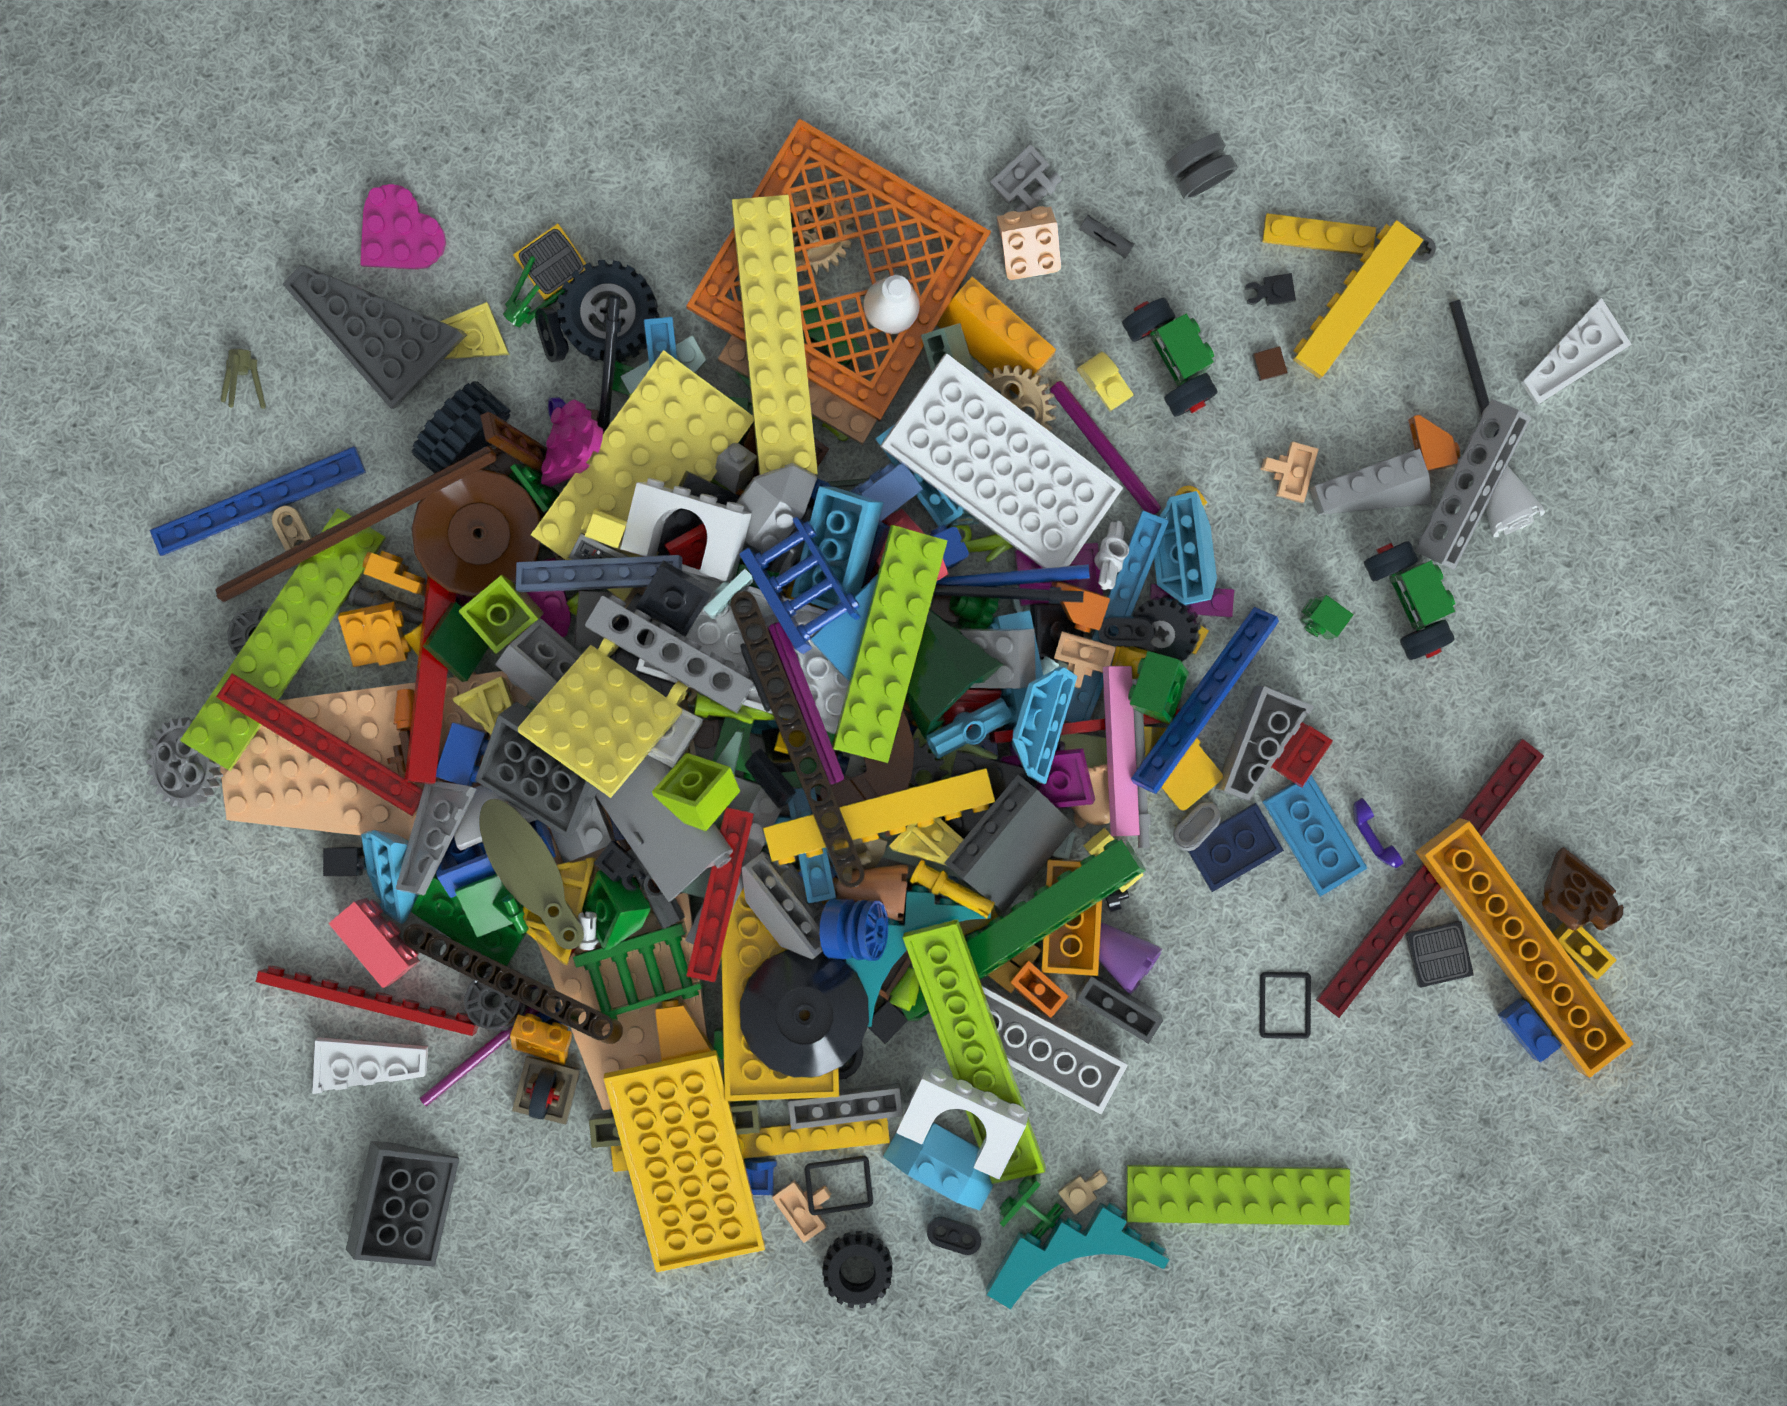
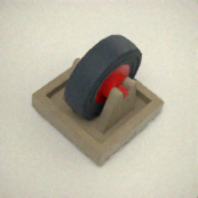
M527 1055L512 1111L526 1114L533 1118L545 1119L566 1125L581 1069Z

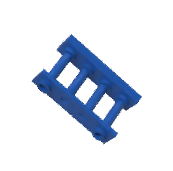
M795 517L792 520L798 531L762 554L760 552L756 554L750 548H747L739 553L794 648L804 654L812 649L808 640L812 638L811 635L846 612L855 620L861 616L856 610L860 607L858 601L851 592L849 594L846 593L815 542L814 537L817 534L809 521L804 523L798 517ZM805 540L812 555L778 577H770L766 571V568L769 567L768 563ZM819 564L827 578L795 599L784 601L780 594L783 591L782 587ZM834 588L841 602L806 625L803 623L799 625L794 618L797 614L796 611Z

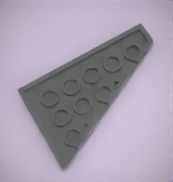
M299 265L283 283V286L391 409L396 408L467 336L460 329L306 265Z

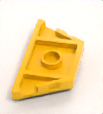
M586 858V860L579 862H567L557 865L564 885L565 900L577 918L582 912L595 858ZM523 906L525 913L523 918L529 927L526 933L560 962L568 965L572 949H564L559 946L541 917ZM556 906L549 907L550 915L557 916L559 909ZM567 930L564 932V937L567 940L574 939L573 931Z

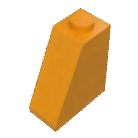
M678 999L661 1001L662 1005L657 1006L655 1009L661 1061L714 1051L713 1046L686 1002L679 1003ZM718 1056L719 1063H720V1067H721V1066H722V1064H721V1059H720L719 1056Z

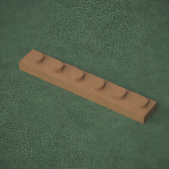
M731 335L718 357V361L749 379L746 343ZM808 379L811 415L863 445L877 419Z

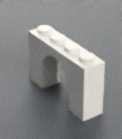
M648 478L647 482L636 483L620 549L645 557L655 556L667 518L678 509H687L700 517L707 530V545L700 573L724 581L735 579L741 558L739 553L743 550L752 513L743 511L744 506L741 504L727 502V505L716 503L717 498L714 496L701 494L700 497L690 495L691 490L684 487L674 486V489L664 487L665 482L657 479Z
M926 1066L903 1113L896 1133L922 1144L934 1119L940 1113L949 1109L970 1111L983 1122L987 1133L977 1153L973 1168L1000 1179L1026 1127L1029 1112L1017 1104H1010L999 1099L991 1092H983L974 1088L967 1081L957 1080L948 1076L940 1069Z

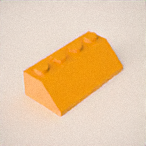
M971 277L953 297L937 324L941 329L961 323L969 354L993 375V368L999 367L1003 372L1004 366L1010 365L1013 372L1015 366L1020 365L1022 366V374L1026 369H1032L1031 378H1033L1056 351L1050 343L974 277ZM1013 383L1010 386V390L1018 396L1020 393L1019 387Z
M1048 859L1046 885L1051 887L1058 882L1057 877L1068 870L1073 872L1081 867V861ZM1102 900L1043 938V973L1098 976Z

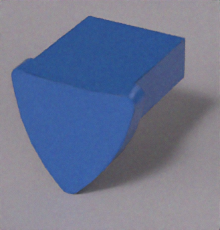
M770 1158L744 1159L752 1194L773 1195L774 1167L777 1166V1160Z

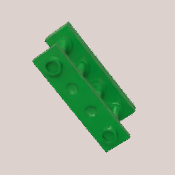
M684 921L670 925L665 929L661 928L625 939L610 950L604 951L602 947L573 957L576 968L584 966V969L588 970L600 1011L618 1020L617 1015L680 995H682L683 1000L699 995L698 990L704 986L703 981L692 983L691 977L687 976L688 966L680 941H682L681 936L687 933ZM665 941L666 945L670 946L682 986L669 991H665L653 952L655 949L654 944ZM638 949L639 954L642 953L655 994L640 1000L638 999L626 960L628 957L627 952ZM610 957L612 962L616 963L628 1002L611 1008L599 966H601L600 961Z

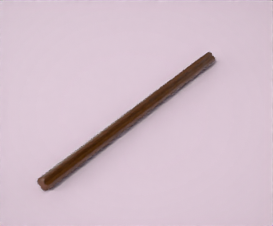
M486 446L218 586L215 590L217 598L222 602H226L497 460L494 449Z

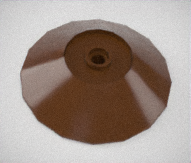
M482 468L420 500L417 504L411 527L415 555L426 574L449 592L474 598L501 575L516 584L517 562H535L538 557L541 542L531 534L540 523L539 511L528 492L506 474ZM480 528L484 531V536L481 539H476L474 531Z

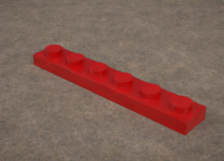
M729 807L725 809L720 832L733 849V852L730 854L731 860L720 868L712 866L688 967V977L714 983L716 981L754 813Z

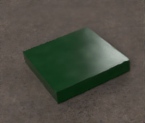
M457 602L450 603L423 647L461 682L468 681L489 646L460 614L459 610L462 607Z

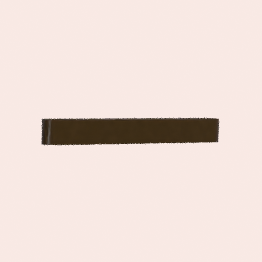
M417 923L411 924L404 931L403 940L409 948L606 1044H615L622 1037L623 1026L618 1020L445 935ZM423 933V940L418 944V937ZM446 944L445 952L440 955L441 947ZM469 955L468 963L463 966L464 958ZM490 966H492V972L490 976L486 978V970ZM515 977V985L509 989V981ZM538 988V997L532 1001V993ZM562 1000V1008L560 1011L555 1012L556 1003ZM585 1011L586 1019L583 1023L579 1024V1016ZM609 1023L610 1031L607 1035L603 1036L602 1029L605 1024Z

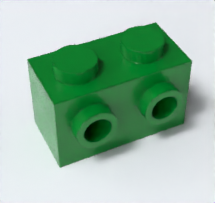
M1324 595L1318 598L1315 597L1313 600L1310 599L1301 610L1304 616L1300 621L1306 624L1304 629L1315 637L1321 635L1328 640L1337 638L1354 614L1329 596Z

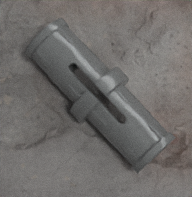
M1089 214L1079 228L1080 231L1100 242L1099 246L1108 247L1124 259H1126L1135 244L1114 232L1115 228L1112 226L1106 227L1090 217Z

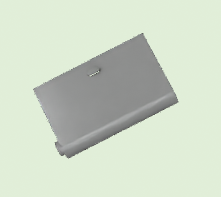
M647 755L611 798L600 790L596 793V797L669 902L707 868L712 866L720 868L731 860L730 854L733 852V849L715 823L707 831L684 824L653 796V789L672 768Z

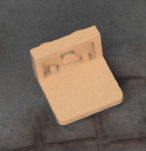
M1039 206L1029 211H1010L1004 215L997 216V225L1003 243L1005 271L1009 280L1054 273L1061 269L1057 221L1051 207Z

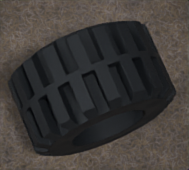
M856 1231L854 1235H850V1232L845 1233L843 1238H836L834 1244L830 1245L827 1249L822 1269L824 1286L828 1287V1293L831 1297L835 1296L837 1302L841 1305L843 1302L848 1303L849 1308L859 1305L861 1309L866 1308L867 1303H870L871 1306L876 1304L879 1297L882 1299L886 1295V1289H889L891 1285L892 1257L890 1258V1251L887 1246H883L881 1239H874L871 1233H867V1235H862V1231ZM852 1256H863L874 1265V1274L864 1283H852L842 1275V1263Z

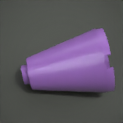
M1101 922L1099 962L1120 986L1131 995L1140 985L1138 981H1141L1149 973L1163 949Z

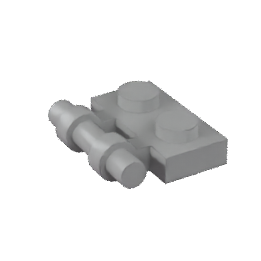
M1030 144L990 181V185L1008 204L1017 197L1021 204L1014 211L1023 212L1038 207L1037 203L1046 195L1050 196L1056 190L1055 186L1062 179L1056 172L1049 178L1043 174L1049 167V163ZM1035 180L1039 187L1029 195L1024 189Z

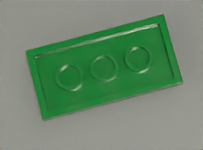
M436 873L425 895H419L411 909L413 914L446 936L506 966L510 964L527 934L526 932L518 934L514 924L477 937L458 897L450 898L438 880Z

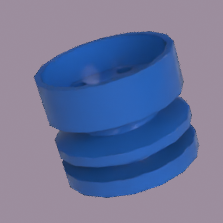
M830 899L825 904L820 920L819 936L824 954L828 958L851 959L853 956L856 960H879L884 953L888 939V916L884 904L881 901L858 900L855 903L852 899Z

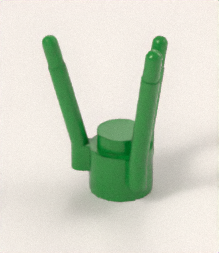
M530 256L511 297L505 303L507 309L504 311L503 316L518 328L524 322L530 324L535 317L537 309L550 306L558 300L559 294L563 295L565 293L563 289L559 290L532 312H530L532 308L529 302L540 289L539 285H535L523 300L517 299L535 261L534 256Z

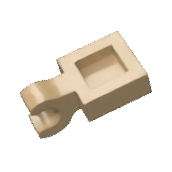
M1100 1169L1087 1180L1078 1175L1062 1187L1058 1193L1076 1215L1097 1199L1093 1191L1104 1186L1108 1180Z

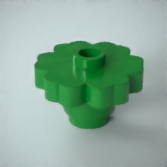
M952 596L949 608L954 611L956 616H959L958 624L961 625V629H987L993 621V614L998 609L999 598Z

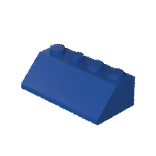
M539 820L530 822L546 844L553 858L556 857L548 826ZM453 836L436 874L438 880L450 898L457 896L455 889L492 876L496 872L488 859L483 842L460 851Z

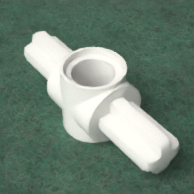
M1121 521L1109 524L1107 537L1102 540L1100 551L1095 556V564L1101 570L1098 583L1103 590L1114 588L1117 573L1122 570L1123 561L1129 554V547L1123 540L1125 527Z

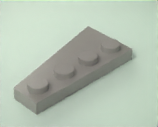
M435 781V784L425 783L395 889L402 892L425 895L477 789L471 786Z

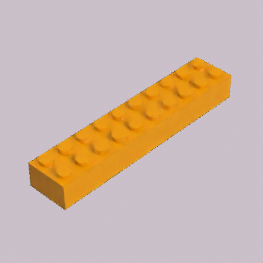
M1458 818L1415 851L1524 1000L1530 1004L1550 1029L1552 1035L1562 1044L1561 1050L1579 1073L1588 1078L1592 1077L1634 1044L1470 821Z

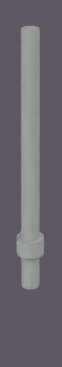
M1132 679V685H1136L1138 679ZM1134 710L1136 769H1138L1145 760L1143 713ZM1137 786L1140 835H1138V848H1150L1149 825H1151V814H1148L1147 790Z

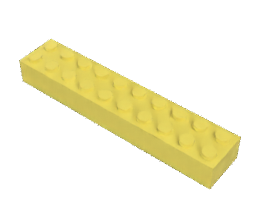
M789 195L732 199V216L759 475L784 468L785 465L794 463L818 475Z

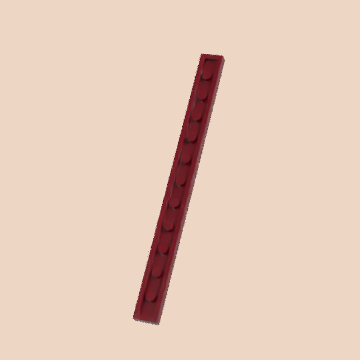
M1519 739L1458 818L1470 821L1482 837L1543 759L1544 755L1524 739ZM1424 863L1420 865L1315 999L1336 1017H1341L1441 889V886Z

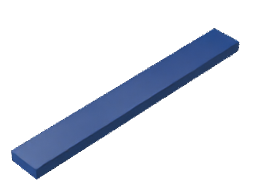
M354 446L149 531L159 555L164 556L272 512L279 507L289 505L366 473L357 448Z
M1256 607L1251 610L1131 778L1133 784L1157 794L1279 623L1277 616Z

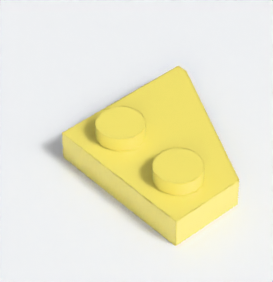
M502 676L453 698V701L490 735L493 732L498 715L514 704L507 682Z
M937 817L933 818L935 824L918 828L917 823L908 825L906 827L907 831L901 833L889 847L899 853L946 865L944 864L945 861L964 839Z

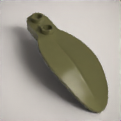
M499 799L487 800L481 807L479 826L486 854L497 876L519 903L541 917L559 946L564 949L578 947L584 939V928L565 900L561 874L546 844L532 825L514 807ZM556 906L559 909V914L557 916L550 915L549 907ZM567 930L573 931L574 939L567 940L564 937V932Z

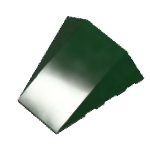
M930 609L905 698L924 739H927V735L933 733L945 721L942 715L972 685L984 683L1003 665L1001 661L991 657L982 647L972 643L962 635L963 633L955 627L948 625L943 621V618Z

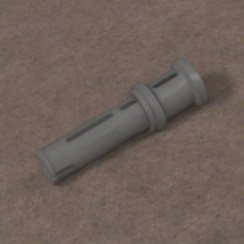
M356 582L351 590L348 605L350 606L358 605L365 608L394 602L396 610H401L404 621L419 626L423 620L424 610L387 597L386 593L382 590L373 591L362 587V583Z

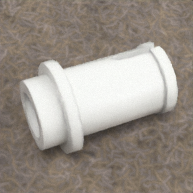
M585 912L584 917V913H580L578 918L584 928V939L579 948L582 950H592L596 948V944L599 942L596 937L597 914Z

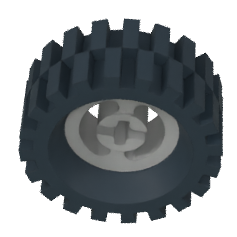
M598 260L597 266H592L591 263L583 265L585 271L579 273L575 270L571 274L574 278L572 282L565 281L562 286L565 291L564 295L559 294L558 303L561 307L557 309V314L562 323L560 324L562 331L581 354L587 355L589 359L596 362L597 360L604 362L606 332L596 329L592 324V319L597 317L604 326L606 316L603 313L608 312L609 302L607 299H603L596 306L594 304L604 296H618L627 302L628 307L625 310L620 308L619 319L622 320L621 322L625 321V324L621 327V332L617 334L615 360L622 363L626 361L628 356L632 355L635 358L640 354L638 350L642 347L647 348L644 320L659 318L657 312L658 304L652 289L641 274L636 273L635 269L628 264L627 267H624L620 261L613 260L612 264H608L606 260Z
M472 381L471 384L464 385L462 390H457L452 398H448L444 402V406L441 409L438 408L434 417L427 421L424 425L425 429L418 434V440L413 444L412 455L435 474L478 450L492 445L485 439L480 415L490 412L506 422L510 418L509 413L511 410L478 381Z

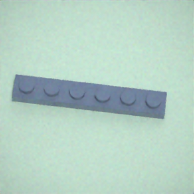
M679 555L517 562L516 591L542 592L648 587L663 560L682 571V557Z

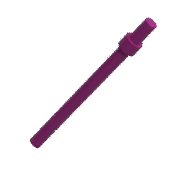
M528 1006L525 1015H537L539 1011ZM513 1027L498 1033L420 1097V1101L425 1106H428L509 1040Z

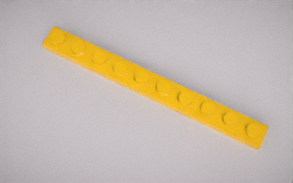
M887 1118L791 1130V1124L761 1127L760 1133L738 1135L743 1158L890 1143ZM622 1145L611 1146L613 1172L627 1171L628 1167Z

